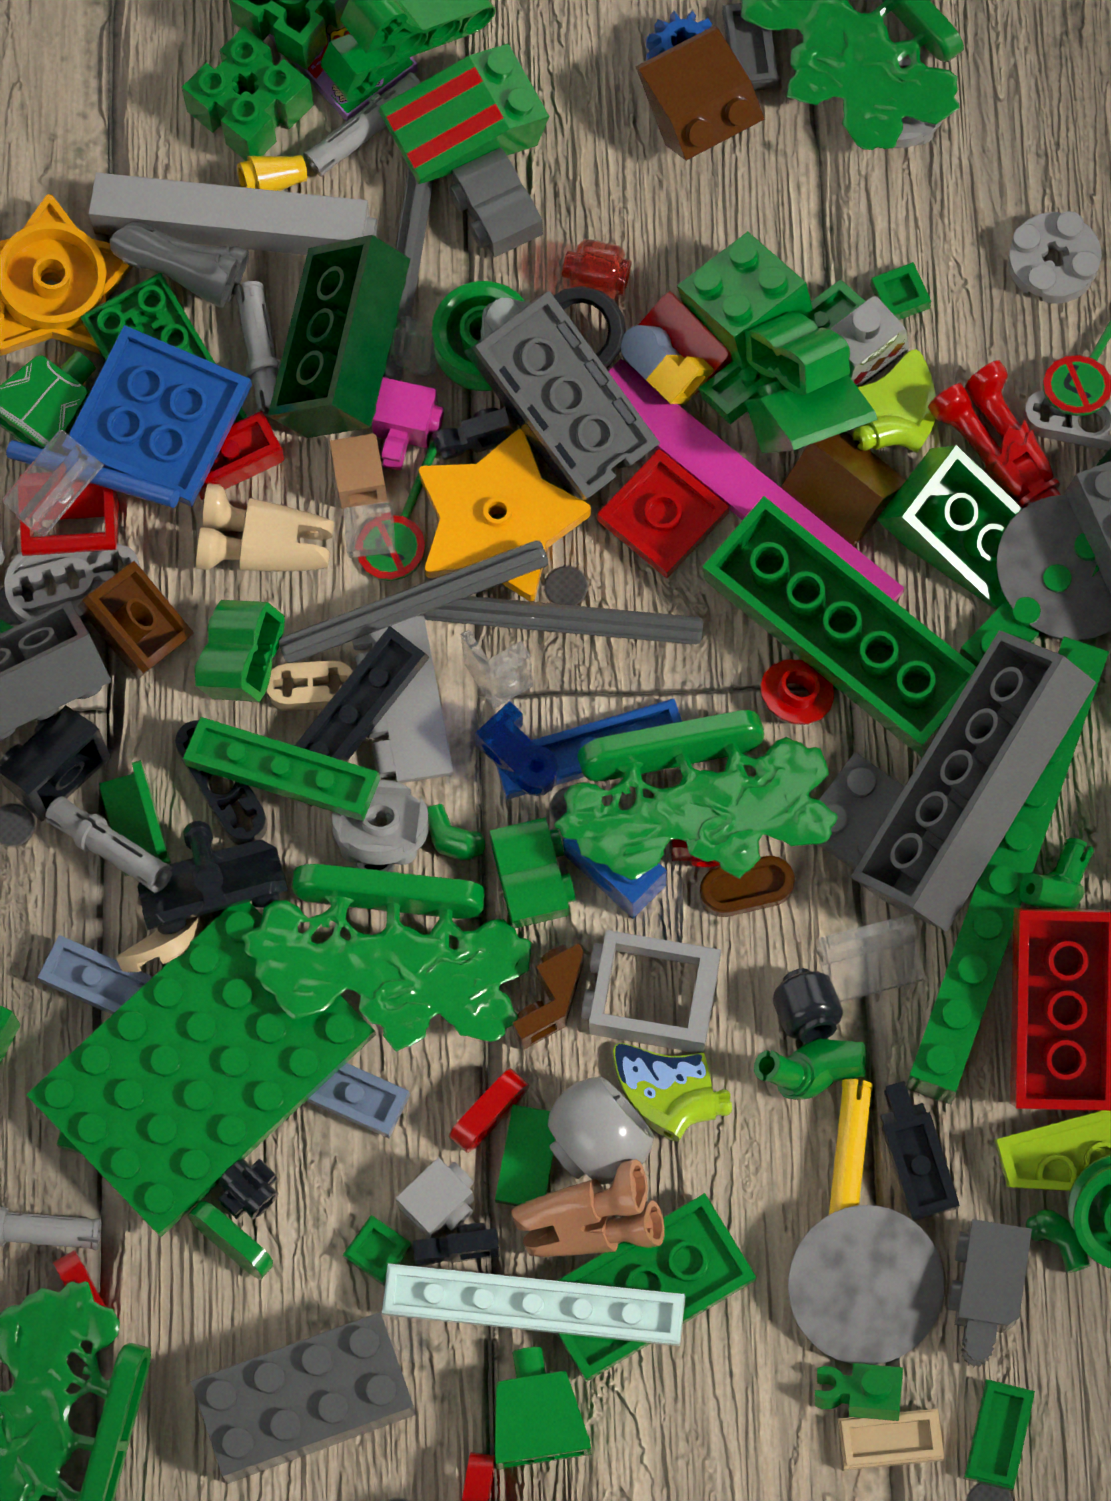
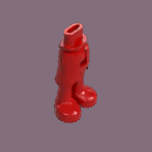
M996 360L985 365L972 375L965 384V387L961 383H957L941 392L929 403L928 409L938 421L952 425L966 439L985 464L983 471L1024 509L1040 499L1061 495L1057 490L1060 482L1057 478H1054L1049 460L1036 441L1033 430L1029 429L1026 420L1024 419L1021 425L1008 408L1002 396V389L1008 378V373L1002 362ZM971 401L982 411L1003 440L1000 447L975 414Z

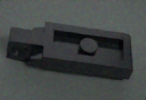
M905 1081L885 1086L884 1095L890 1112L880 1116L883 1125L881 1129L910 1219L917 1221L958 1209L960 1206L930 1112H926L923 1103L912 1106Z

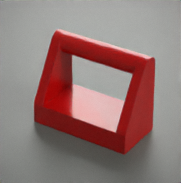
M56 472L20 475L19 506L22 556L117 550L119 512L117 491ZM105 517V532L34 537L35 521Z

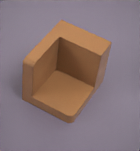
M366 434L331 440L330 446L341 509L387 501L376 435Z

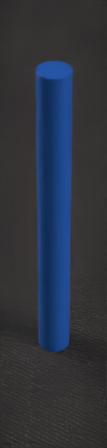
M12 440L6 450V455L10 459L174 508L179 501L180 492L177 489Z

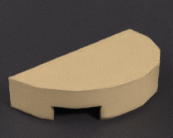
M200 917L186 919L185 927L173 934H162L157 930L117 955L116 959L122 972L142 971L140 966L156 957H159L162 964L184 954L189 948L190 942L197 937V933H201L204 930Z

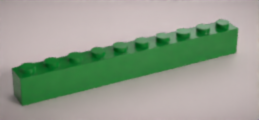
M1065 636L1061 642L1058 654L1065 656L1093 679L1096 684L977 881L906 1084L908 1090L952 1105L1013 930L1014 908H1020L1022 904L1019 895L1021 880L1024 873H1033L1109 651Z

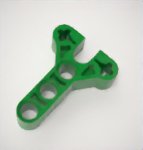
M349 0L340 21L350 34L329 42L320 65L346 100L354 102L369 94L380 80L411 56L480 31L492 20L496 9L490 0Z

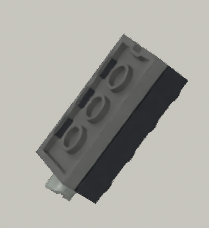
M550 291L537 296L530 302L500 298L484 308L481 339L465 350V353L568 493L581 500L588 499L616 477L611 470L614 466L618 469L631 466L660 444Z

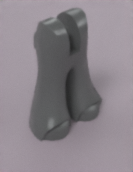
M138 221L126 224L123 228L116 231L110 239L111 251L123 263L138 269H149L167 275L192 293L220 308L225 305L226 301L229 302L234 297V289L240 284L249 260V250L241 247H234L232 245L215 247L185 242Z

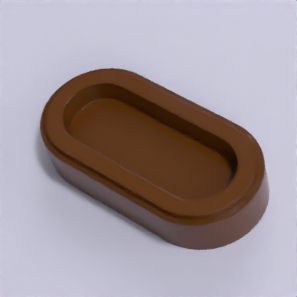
M776 856L761 857L752 869L746 872L740 879L724 871L721 867L710 870L703 877L700 884V901L709 913L718 917H730L777 906L784 903L791 896L795 882L794 872L784 859Z

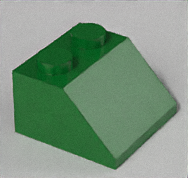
M849 375L805 395L793 393L783 386L779 380H775L758 386V396L744 400L762 453L793 451L878 420L875 410Z

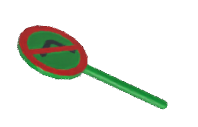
M1111 320L1089 357L1081 355L1065 356L1054 361L1046 370L1043 379L1044 395L1049 403L1062 413L1073 416L1091 415L1101 410L1108 403L1111 396V375L1097 361L1111 338Z
M434 441L430 443L421 466L432 465L437 453ZM419 472L401 515H388L377 518L367 525L359 536L356 549L359 563L367 574L378 580L395 581L406 578L417 570L424 559L426 543L423 532L415 522L409 519L423 487Z

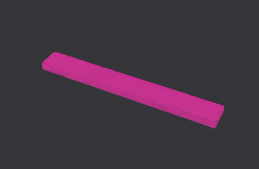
M620 358L608 371L660 442L654 449L662 450L727 504L729 510L741 520L765 496L895 602L903 594L904 587L681 406L670 404L623 359Z

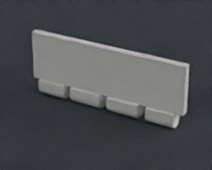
M423 614L394 624L391 627L425 652L430 658L369 734L370 738H389V740L371 744L375 770L379 772L380 778L396 776V782L398 783L453 775L425 617ZM388 627L352 640L353 649H371ZM363 652L355 656L357 666L368 654V652Z

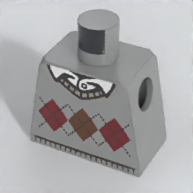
M876 296L868 299L830 329L841 335L849 345V376L857 387L864 386L909 351L910 348L905 327Z

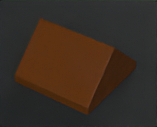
M843 432L808 445L781 488L854 547L878 521L877 518L906 479L870 450L863 451L857 448L860 442L854 441L849 433Z
M135 560L88 594L78 605L80 611L137 679L142 677L194 634L193 630Z

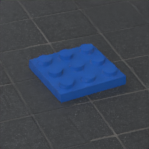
M124 325L63 445L64 451L91 464L177 489L180 492L179 502L192 507L252 387L251 379Z

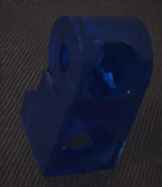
M509 701L475 732V744L522 791L533 796L545 795L554 788L557 782V758L548 748L536 746L520 730L523 726V713Z

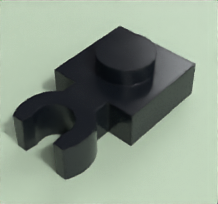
M486 408L476 412L473 418L461 421L462 427L437 431L433 433L436 451L441 452L442 458L447 460L458 457L471 449L478 453L497 447L518 428L515 420L506 408Z
M471 1223L458 1226L457 1233L449 1234L447 1238H429L413 1241L416 1266L432 1265L444 1261L456 1263L500 1257L496 1228L486 1229L485 1223Z

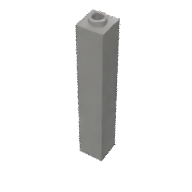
M97 172L95 174L89 210L92 227L96 234L113 235L126 224L138 221L189 243L213 246L232 245L243 249L307 255L308 248L368 235L376 237L377 218L370 217L368 200Z

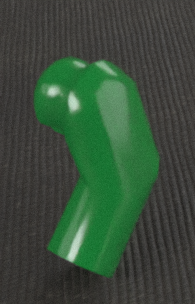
M443 804L427 808L428 832L434 848L440 854L461 861H468L473 857L482 855L486 842L480 832H470L453 827Z
M1049 1209L1039 1210L1037 1215L1027 1219L1026 1228L1032 1229V1240L1043 1241L1047 1239L1058 1245L1067 1273L1077 1272L1091 1266L1087 1253L1080 1245L1075 1230L1068 1219Z

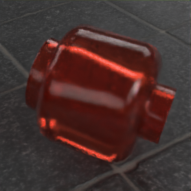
M584 239L578 245L576 252L567 251L562 268V277L569 279V288L583 286L599 290L614 300L617 295L624 296L632 260L625 259L624 249L619 245L594 239Z

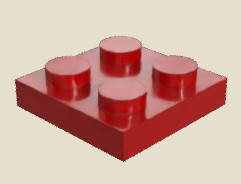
M658 449L597 513V521L667 579L729 514V506L662 450Z

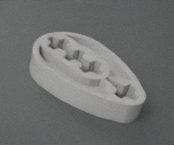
M117 544V550L33 556H22V552H20L7 569L4 582L5 594L13 613L22 623L70 600L84 624L89 620L80 611L78 605L88 594L115 575L113 571H110L113 569V561L121 559L124 565H129L135 560L139 566L140 564L135 552L131 548ZM76 571L77 576L82 579L79 580V588L71 590L69 585L65 583L68 581L67 574ZM48 578H53L55 583L59 584L56 586L57 594L48 596L45 590H40L45 587V580ZM25 584H31L33 590H37L33 593L34 600L30 602H25L22 596H18L22 594V586Z

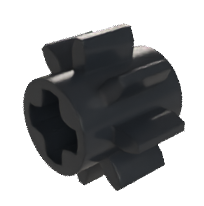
M244 1158L240 1159L219 1180L218 1186L225 1193L218 1200L236 1219L244 1212L252 1219H256L278 1197L279 1193L271 1186L278 1178L261 1159H258L252 1166Z

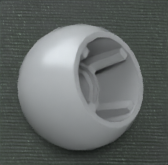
M591 1077L576 1082L558 1097L549 1113L548 1127L556 1139L550 1145V1149L565 1169L577 1179L586 1174L591 1179H597L601 1184H612L617 1168L622 1162L637 1159L643 1164L652 1149L654 1135L646 1122L630 1102L603 1077Z

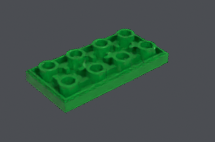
M162 273L152 276L81 316L83 325L105 362L125 325L216 364ZM242 407L234 423L247 418Z

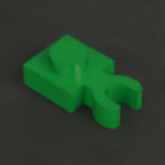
M853 1363L852 1376L843 1375L841 1371L834 1367L817 1368V1384H828L834 1388L830 1391L815 1390V1406L827 1410L834 1409L841 1404H849V1417L899 1421L903 1367Z

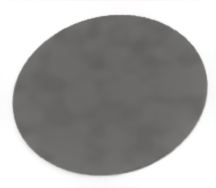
M1066 495L1051 496L1031 503L1010 521L999 544L997 571L1003 593L1013 609L1017 600L1022 597L1033 598L1039 603L1041 608L1040 617L1035 623L1030 624L1032 627L1053 637L1063 639L1065 636L1074 640H1084L1101 636L1111 631V594L1100 570L1092 577L1097 565L1096 561L1082 560L1074 551L1075 539L1083 531ZM1060 564L1069 569L1072 581L1066 591L1055 593L1045 586L1043 575L1045 570L1051 565Z
M874 1205L848 1207L823 1218L809 1230L800 1242L793 1256L789 1271V1300L793 1315L800 1329L811 1343L825 1354L851 1364L875 1365L886 1363L914 1349L927 1336L935 1324L944 1296L942 1263L928 1235L907 1216L895 1210Z

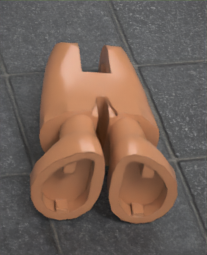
M637 1159L622 1162L617 1168L613 1185L606 1190L603 1189L597 1179H592L526 1201L514 1207L511 1211L516 1228L521 1231H530L523 1239V1244L529 1256H572L615 1252L619 1242H629L636 1246L651 1248L660 1246L664 1240L662 1212L657 1202L653 1200L646 1201L648 1192L647 1177L641 1162Z

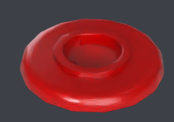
M785 659L774 663L764 673L760 685L762 699L769 711L780 720L795 725H808L821 720L831 710L834 701L832 684L803 660ZM790 683L800 684L808 690L810 695L807 697L796 696L789 691L786 685Z

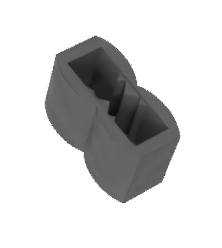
M501 147L452 170L454 185L449 187L450 195L457 209L460 212L467 210L474 222L469 223V227L480 249L487 246L495 258L543 235L541 216L527 190L522 185L511 161Z

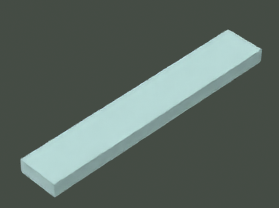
M388 1264L382 1314L680 1346L685 1294Z

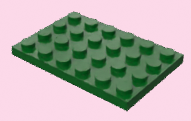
M250 902L229 907L190 942V946L184 954L167 963L26 1094L160 1238L218 1184L221 1177L233 1164L240 1159H245L376 1036L375 1030L341 995L337 996L334 1003L326 1010L301 1019H292L278 1005L275 994L265 990L261 982L255 977L257 959L244 951L245 942L242 939V935L260 927L263 915Z

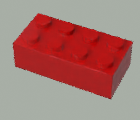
M1014 908L1010 1104L1016 1109L1111 1111V910Z

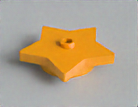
M47 194L23 229L16 232L11 238L0 241V356L52 338L101 354L83 325L81 316L105 303L133 268V266L123 263L121 259L113 254L110 243L92 239L85 232L78 229L51 194ZM52 280L58 284L48 285L45 282Z
M521 429L516 430L477 464L431 465L419 468L420 480L439 519L425 565V574L428 578L443 576L534 540H539L545 552H547L552 544L591 516V508L588 503L541 478L526 436ZM494 514L505 515L501 519H494L491 517ZM542 568L502 584L526 600L534 601Z

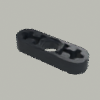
M199 720L185 723L176 734V748L184 765L183 757L190 743L189 738L193 736ZM186 766L231 841L241 845L264 837L268 826L267 818L263 807L249 785L235 781L233 788L228 793L215 794L208 788V781L213 774L197 771L195 768ZM237 800L247 817L257 816L252 820L254 828L248 832L242 826L236 829L233 828L238 824L231 805Z

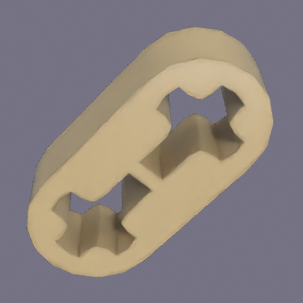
M334 660L278 665L271 671L267 688L269 701L274 707L284 711L324 709L335 694H330L328 686L314 685L329 683L331 675H339L340 681L345 683L353 671L347 664ZM284 678H292L293 684L296 686L308 685V687L292 689V696L283 697L282 691L275 689V687L283 685Z

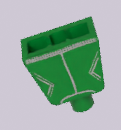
M74 351L60 368L43 355L34 357L0 385V427L22 443L66 456L67 453H65L63 445L90 394V391L83 384L96 370L95 365L79 351Z

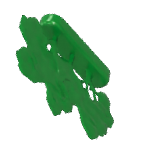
M742 0L741 17L745 21L767 30L798 29L803 35V42L792 48L790 66L795 70V75L789 80L786 97L818 105L820 102L832 97L842 98L844 112L842 125L846 128L856 145L864 150H874L877 147L883 149L894 148L903 131L902 119L905 116L922 122L938 124L960 108L959 102L954 98L958 91V76L946 69L928 67L920 61V47L922 46L942 62L951 61L964 50L963 41L956 28L930 0H881L883 3L871 13L856 11L849 4L848 0ZM892 11L915 37L910 40L894 43L889 39L887 27L883 23V17ZM909 55L911 59L910 65L906 68H900L899 62Z
M739 710L605 736L586 743L577 754L584 777L594 782L623 779L609 791L591 783L580 782L571 785L564 794L567 812L554 825L560 830L563 837L577 840L582 856L591 859L595 863L606 864L613 872L630 880L638 879L657 866L664 855L665 847L672 839L686 841L689 854L706 862L715 860L719 862L721 869L740 879L760 860L758 841L763 835L782 840L791 847L822 844L828 841L832 835L831 828L836 824L838 816L824 802L809 796V792L829 775L821 749L817 747L807 748L801 742L785 737L777 740L767 753L761 757L754 759L744 755V753L752 751L762 743L765 733L760 717L755 711ZM728 757L726 769L720 773L708 770L699 771L691 765ZM743 765L754 767L757 773L755 777L748 776ZM679 767L683 776L678 785L659 789L643 782L641 774ZM629 787H634L637 798L633 806L628 810L619 809L618 805L622 792L630 794ZM643 789H649L654 794V799L643 797ZM611 794L613 799L610 805L604 806L602 797Z
M305 864L296 867L293 871L292 890L293 894L303 901L331 905L327 911L308 918L293 903L287 900H274L263 909L260 927L242 935V939L245 942L244 951L257 959L255 977L261 982L265 990L275 994L278 1005L292 1019H301L322 1012L333 1004L335 998L346 989L353 990L361 996L359 1011L371 1024H378L383 1027L384 1038L396 1052L424 1039L430 1019L437 1014H440L448 1023L453 1025L461 1036L489 1042L498 1041L505 1035V1029L513 1026V1022L518 1020V1015L512 1007L510 998L499 990L500 985L528 972L531 957V941L527 938H519L515 928L511 927L504 919H492L475 931H462L452 921V918H473L483 911L485 890L480 884L460 879L324 864ZM348 907L387 911L386 928L379 934L373 935L356 931L345 919ZM400 913L439 917L431 933L425 935L420 934L411 927L404 926L399 921ZM330 921L335 922L333 934L329 939L321 944L311 941L312 935L321 924L322 927L329 928ZM300 922H310L309 928L303 934L298 932L297 926ZM342 927L348 929L351 935L349 941L339 936ZM449 935L457 937L459 941V947L456 950L449 947Z
M71 1281L61 1292L40 1288L37 1292L27 1295L20 1305L9 1306L0 1312V1360L8 1366L15 1379L9 1390L6 1392L0 1391V1501H39L42 1495L57 1497L55 1501L115 1500L149 1371L151 1349L135 1343L125 1344L118 1353L111 1378L104 1379L98 1368L96 1354L101 1349L110 1346L118 1336L120 1321L113 1309L94 1302L89 1283L86 1281L82 1283ZM82 1340L92 1343L91 1354L85 1353L81 1347ZM71 1352H75L87 1364L82 1374L89 1375L87 1381L75 1376L67 1364V1356ZM72 1382L81 1387L77 1393L69 1394L65 1391ZM89 1392L105 1400L95 1437L74 1433L68 1424V1416L72 1404L79 1397ZM78 1448L91 1451L81 1492L74 1491L60 1478V1469L71 1458L72 1452Z

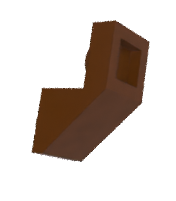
M579 943L570 948H567L566 945H560L551 949L541 957L542 963L536 966L537 979L551 1002L546 1005L542 1001L534 1002L517 1014L519 1019L513 1022V1032L523 1050L566 1027L584 964V952Z

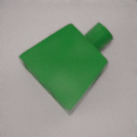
M528 1347L513 1351L516 1378L496 1383L495 1459L497 1469L501 1470L592 1455L590 1439L567 1372L546 1373L542 1347Z

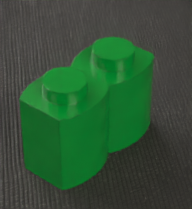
M787 312L745 331L746 359L757 372L766 377H777L781 384L793 393L805 395L850 374V348L847 341L841 335L828 328H818L813 320L799 312Z
M221 600L208 622V644L204 647L195 665V686L215 700L260 702L269 685L272 658L279 649L280 638L283 637L285 616L268 602Z
M546 817L489 830L490 844L511 927L516 929L568 916V903L576 901L570 874L561 875L556 858L564 856L558 828L549 830Z

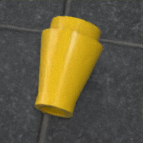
M302 155L248 156L247 161L237 164L240 187L282 191L297 183L307 182V169Z

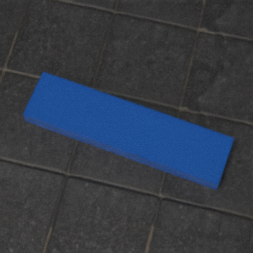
M675 698L493 751V758L506 799L509 800L583 778L584 775L582 774L577 754L586 743L594 739L682 722ZM531 743L551 750L557 758L558 770L553 758L544 752L535 751L531 747Z

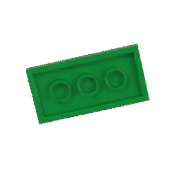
M704 1193L663 1217L664 1240L660 1246L646 1248L629 1242H621L618 1244L615 1252H605L557 1281L685 1294L684 1324L753 1283L757 1277ZM557 1333L585 1382L651 1344Z

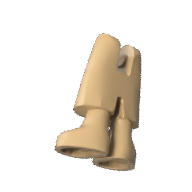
M208 483L204 499L203 527L200 529L197 545L196 568L210 570L225 560H240V570L309 571L327 568L330 558L329 550L318 545L299 543L296 540L297 537L328 540L333 536L334 521L302 510L249 498L247 510L238 509L229 504L225 489L220 484ZM220 532H243L242 539L224 536Z

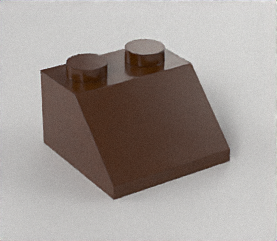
M715 25L635 66L665 145L686 161L765 120L750 78Z

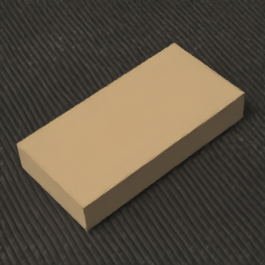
M938 1408L900 1412L899 1421L856 1417L839 1418L837 1421L843 1471L944 1460Z

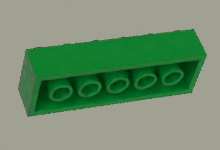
M765 496L762 497L702 566L704 578L708 584L921 757L926 753L977 668Z

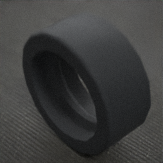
M583 286L566 288L553 295L563 310L572 304L585 303L593 305L602 312L607 321L608 335L606 343L596 355L605 367L612 364L621 352V344L626 332L624 315L616 302L602 291Z

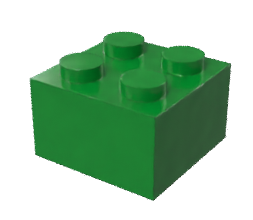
M748 231L677 285L682 303L730 351L731 359L743 370L750 366L746 359L745 331L790 311L799 312L809 319L815 316L806 282Z

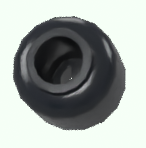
M800 968L789 972L784 976L783 982L776 988L773 995L774 1007L787 1036L801 1040L806 1044L817 1039H828L836 1032L837 1025L843 1016V1008L830 977L819 971Z

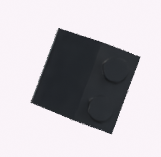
M65 705L58 713L41 720L35 728V734L26 743L14 745L3 755L0 760V779L3 785L42 822L47 818L45 817L47 809L55 799L62 796L67 799L111 757L99 728Z

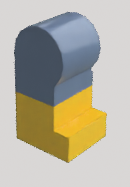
M636 325L624 333L621 344L622 355L670 404L686 405L714 371L702 357L684 358L672 347L670 336L660 327Z

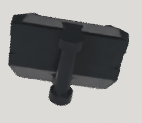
M193 821L184 828V842L187 848L192 851L193 857L169 864L172 867L170 870L172 876L161 891L154 893L141 882L137 886L147 930L157 928L162 934H173L185 927L186 919L250 901L254 907L265 908L274 900H279V893L288 891L275 846L259 839L215 852L211 847L213 841L212 830L203 821Z

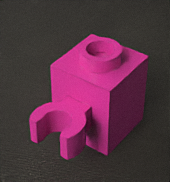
M383 377L376 404V413L372 421L373 434L378 438L386 439L382 451L383 467L401 471L407 445L428 448L431 433L441 430L445 409L438 405L437 389Z

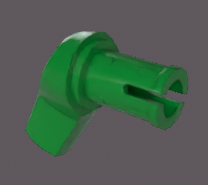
M1076 838L1066 839L1053 872L1045 875L1024 873L1019 889L1020 900L1035 908L1075 909L1085 893L1080 883L1094 853L1093 847L1087 846L1085 852H1083L1087 842Z
M817 1039L799 1048L789 1057L779 1055L771 1050V1053L765 1050L755 1060L754 1073L759 1080L777 1085L778 1091L784 1098L807 1100L817 1096L834 1082L865 1077L867 1065L866 1046L863 1042Z

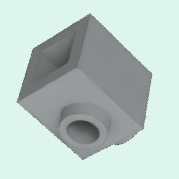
M438 1157L395 1199L398 1208L428 1239L437 1238L447 1227L451 1231L456 1230L473 1213L469 1206L474 1202V1197L469 1187L474 1182L458 1164L453 1162L450 1166H447Z

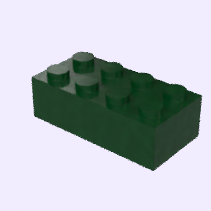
M374 235L308 248L268 412L269 417L305 438L371 428L373 417L376 413V404L383 375L386 370L391 340L396 328V319L402 293L406 285V276L410 264L409 257Z

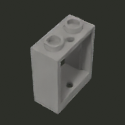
M606 930L604 943H594L590 972L598 973L595 991L586 989L581 1018L589 1019V1034L681 1051L703 1053L719 971L721 949ZM616 951L699 965L688 1028L604 1014Z

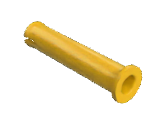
M859 1079L842 1080V1096L829 1215L844 1208L859 1206L870 1097L873 1089V1084L865 1080L862 1081V1086H858Z

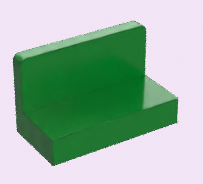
M141 760L132 762L133 774L99 783L110 827L155 858L170 864L169 853L146 772Z

